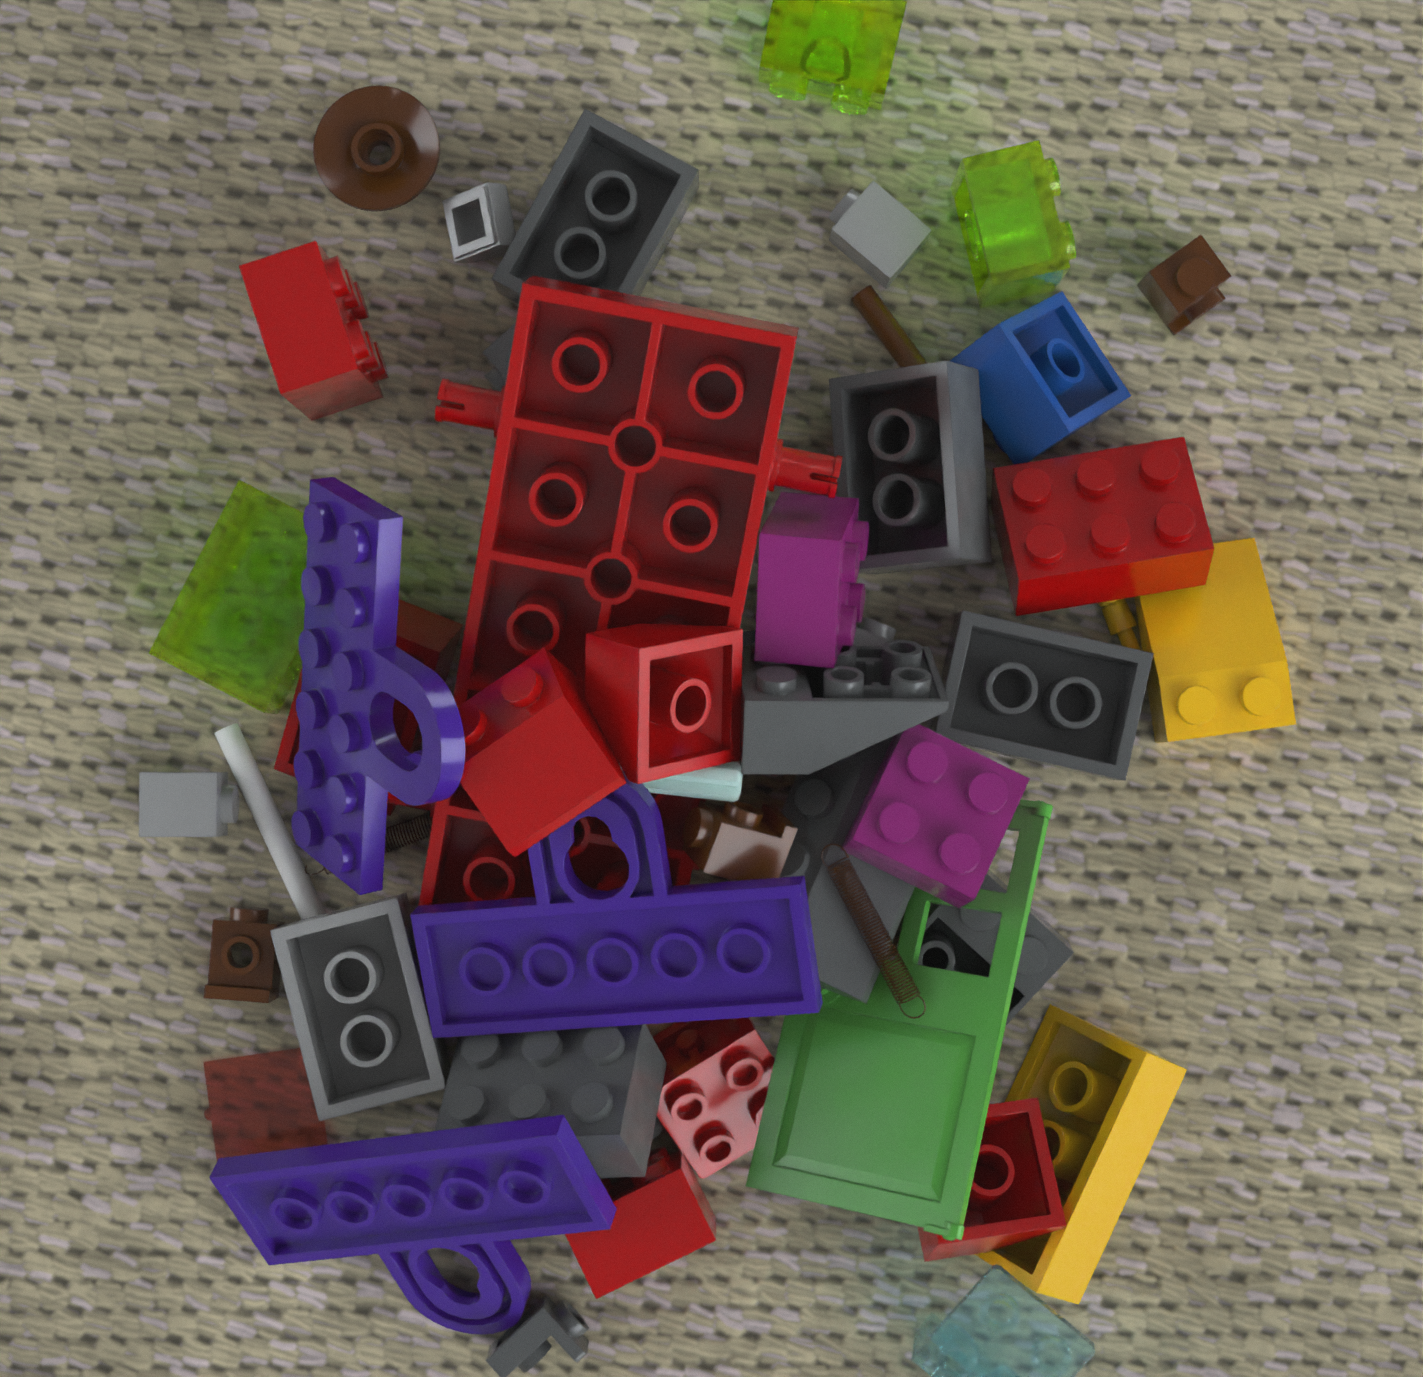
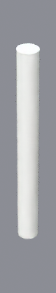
M238 723L215 732V737L301 920L325 914L326 911L309 875L305 873V866Z

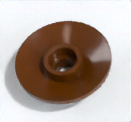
M390 86L362 87L339 98L323 115L314 137V162L325 186L343 203L364 211L392 210L415 199L432 180L440 158L439 133L429 111L411 94ZM378 145H387L392 149L389 161L382 165L373 164L370 161V153L373 148Z

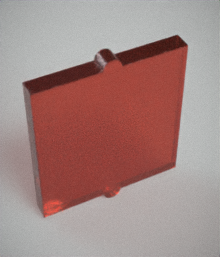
M300 1048L203 1062L209 1108L205 1110L204 1117L212 1122L217 1161L219 1158L328 1144L325 1120H318Z

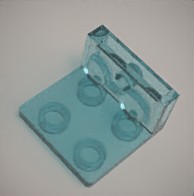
M995 1264L990 1267L943 1321L931 1312L915 1332L911 1360L931 1377H1074L1094 1356L1095 1344L1002 1266Z

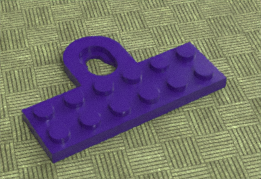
M327 477L310 479L309 504L305 507L303 515L304 528L308 539L307 564L301 575V589L305 599L304 630L300 633L298 641L299 654L303 663L302 687L296 699V712L300 721L299 752L294 757V773L298 782L297 811L292 815L291 828L296 845L356 893L363 895L383 890L388 792L405 804L412 806L438 802L449 798L458 788L463 775L465 737L457 704L443 679L435 671L396 646L403 516L337 478ZM394 698L413 712L422 735L423 750L415 751L412 754L401 745L393 723Z
M622 770L627 782L626 784L528 848L536 897L417 906L410 914L433 1038L819 1013L823 1000L805 876L673 886L663 822L658 805L649 790L642 783L636 784L628 781ZM591 816L604 821L610 830L612 841L625 853L629 864V878L620 888L609 891L595 890L584 884L574 873L570 862L569 849L575 841V823L580 818Z
M564 1115L219 1158L209 1177L268 1265L378 1254L407 1300L422 1315L448 1329L479 1335L502 1332L514 1326L521 1318L530 1294L531 1277L529 1271L510 1240L611 1229L617 1210ZM446 1248L459 1252L469 1258L477 1267L479 1273L476 1286L480 1293L468 1292L450 1284L441 1275L427 1250Z

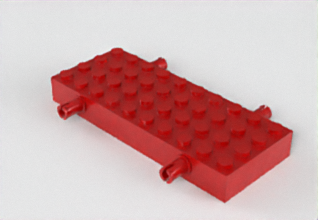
M533 275L522 283L506 385H503L502 390L498 391L452 382L450 379L443 378L437 395V399L442 401L440 405L435 407V421H446L494 431V438H497L453 696L457 707L543 648H546L585 684L586 633L634 624L731 626L740 628L767 491L774 492V487L779 486L825 495L827 498L834 499L838 485L837 480L841 470L843 456H830L784 447V439L777 438L799 327ZM460 783L456 791L449 798L418 806L405 804L388 792L387 803L430 811V818H433L418 906L536 897L528 849L516 857L510 854ZM651 793L662 817L672 885H689L692 869L699 871V867L682 849L684 845L683 828L689 812L694 807H698L700 800L706 801V799ZM591 816L580 818L575 823V841L569 849L570 862L574 873L584 884L595 890L609 891L620 888L629 878V864L625 853L612 841L610 830L604 821Z

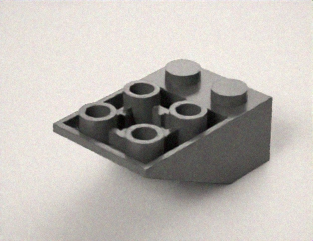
M891 640L884 643L883 646L843 645L835 668L755 661V642L751 646H743L739 760L741 774L809 775L948 711L949 700L930 647L921 646L909 640Z
M989 869L980 889L1006 893L1008 886ZM931 903L917 965L988 977L1002 914ZM1031 907L1006 1025L1074 953L1068 940ZM893 953V954L887 956L885 959L891 957V956L894 955L895 953Z

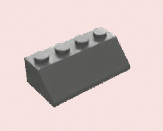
M894 736L809 775L797 774L781 811L798 830L780 877L805 876L820 986L867 1004L880 968L876 965L877 963L873 959L869 948H867L866 942L862 939L863 936L859 933L860 930L856 927L857 924L853 921L854 918L848 912L849 910L845 906L846 904H844L841 895H839L838 889L834 886L835 883H833L832 877H830L829 871H827L828 867L822 862L821 852L828 844L843 845ZM831 845L823 851V861L827 866L847 857L845 852L840 850L839 846ZM848 854L849 858L841 860L828 870L850 859L853 868L857 871L856 874L860 877L859 880L863 883L862 886H865V892H868V898H871V904H874V910H877L878 915L882 919L881 921L885 924L884 927L888 930L887 933L891 936L890 939H893L915 886ZM882 930L877 931L876 933L872 934L871 936H873V935H875V934L881 932ZM882 936V937L878 938V939L875 940L874 942H876V941H878V940L884 938L885 936ZM887 941V942H885V943L879 945L878 947H881V946L887 944V943L890 942V941ZM891 944L884 946L883 948L879 949L878 951H880V950H882V949H884V948L890 946Z

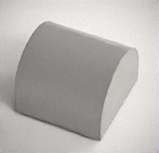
M487 182L442 201L454 263H474L504 257L516 235L507 186L505 184Z

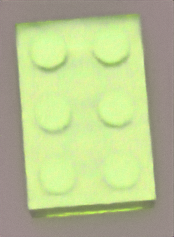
M238 480L156 637L149 654L263 713L278 714L302 669L303 663L299 654L298 641L300 633L304 630L305 613L301 575L307 564L308 536L304 528V513Z

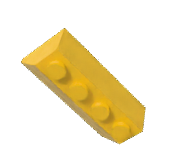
M1050 1004L1005 1102L1038 1097L1067 1226L1064 1229L974 1255L1036 1293L1079 1304L1187 1069Z

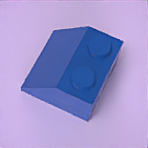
M1063 291L997 324L950 360L954 363L978 369L982 417L993 432L996 444L1008 455L1013 464L1032 461L1131 396Z

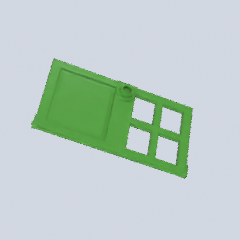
M1020 800L1007 830L1019 832L1007 892L980 889L975 900L960 907L1002 914L988 977L917 965L931 903L947 906L953 905L915 887L905 910L897 951H899V957H902L906 968L910 971L909 974L913 977L912 980L916 983L915 986L919 989V996L925 1001L926 1010L921 1017L913 1019L904 1015L893 997L894 995L890 992L891 989L887 986L881 971L867 1004L821 988L823 1004L819 1013L785 1015L746 1187L923 1227V1231L942 1235L944 1239L949 1241L955 1239L962 1240L966 1211L1046 831L1053 810L1052 805L1040 800ZM898 959L893 960L892 962L888 963L887 965L892 964L893 962L897 961ZM899 961V962H897V963H895V964L889 966L887 969H889V968H891V967L897 965V964L900 963L901 961ZM901 965L896 966L895 968L889 970L888 972H890V971H892V970H894V969L900 967ZM902 967V968H900V969H898V970L892 972L891 974H894V973L900 971V970L903 969L904 967ZM903 970V971H901V972L895 974V975L892 976L891 978H893V977H895V976H897V975L903 973V972L906 971V970ZM905 973V974H903V975H901V976L895 978L894 980L899 979L900 977L906 975L907 973ZM906 976V977H904V978L898 980V981L895 982L894 984H896V983H898V982H900V981L906 979V978L909 977V976ZM910 979L905 980L904 982L898 984L897 986H900L901 984H903V983L909 981ZM909 982V983H907V984H905V985L899 987L898 989H901V988L905 987L906 985H909V984L912 983V982ZM910 985V986H908L907 988L902 989V990L899 991L898 993H900V992H902V991H904V990H906V989L912 987L913 985ZM916 987L911 988L910 990L902 993L901 995H904L905 993L915 989ZM913 991V992L909 993L908 995H905V996L902 997V998H905V997L909 996L910 994L915 993L916 991ZM919 993L914 994L913 996H911V997L905 999L904 1001H907V1000H909V999L915 997V996L918 995ZM919 997L900 1004L905 1014L911 1017H918L924 1011V1003Z

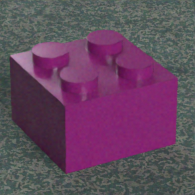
M780 493L759 533L755 661L835 668L843 645L853 646L856 622L861 623L865 604V584L856 582L860 561H865L869 537L868 521H858L859 498L835 496L832 499L827 498L825 495Z
M918 724L894 735L842 847L846 853L960 908L975 900L1030 778Z

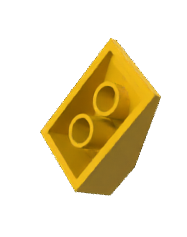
M1255 538L1213 543L1215 549L1206 585L1134 597L1142 651L1154 653L1147 681V690L1155 743L1296 725L1287 658Z

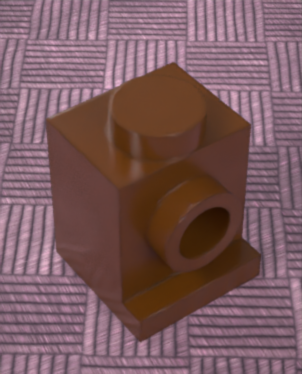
M1199 235L1150 270L1137 286L1174 336L1226 299L1219 290V287L1231 275L1203 236Z
M700 800L698 807H694L685 820L683 828L684 845L682 849L704 873L736 881L779 878L798 828L775 806L763 803L762 808L759 809L740 800L725 802L724 806Z
M231 906L229 917L213 919L208 984L205 985L204 998L270 1003L279 998L281 971L270 930L285 924V922L268 920L269 909L248 906ZM238 942L247 944L252 950L253 958L248 966L237 964L232 957L233 947Z

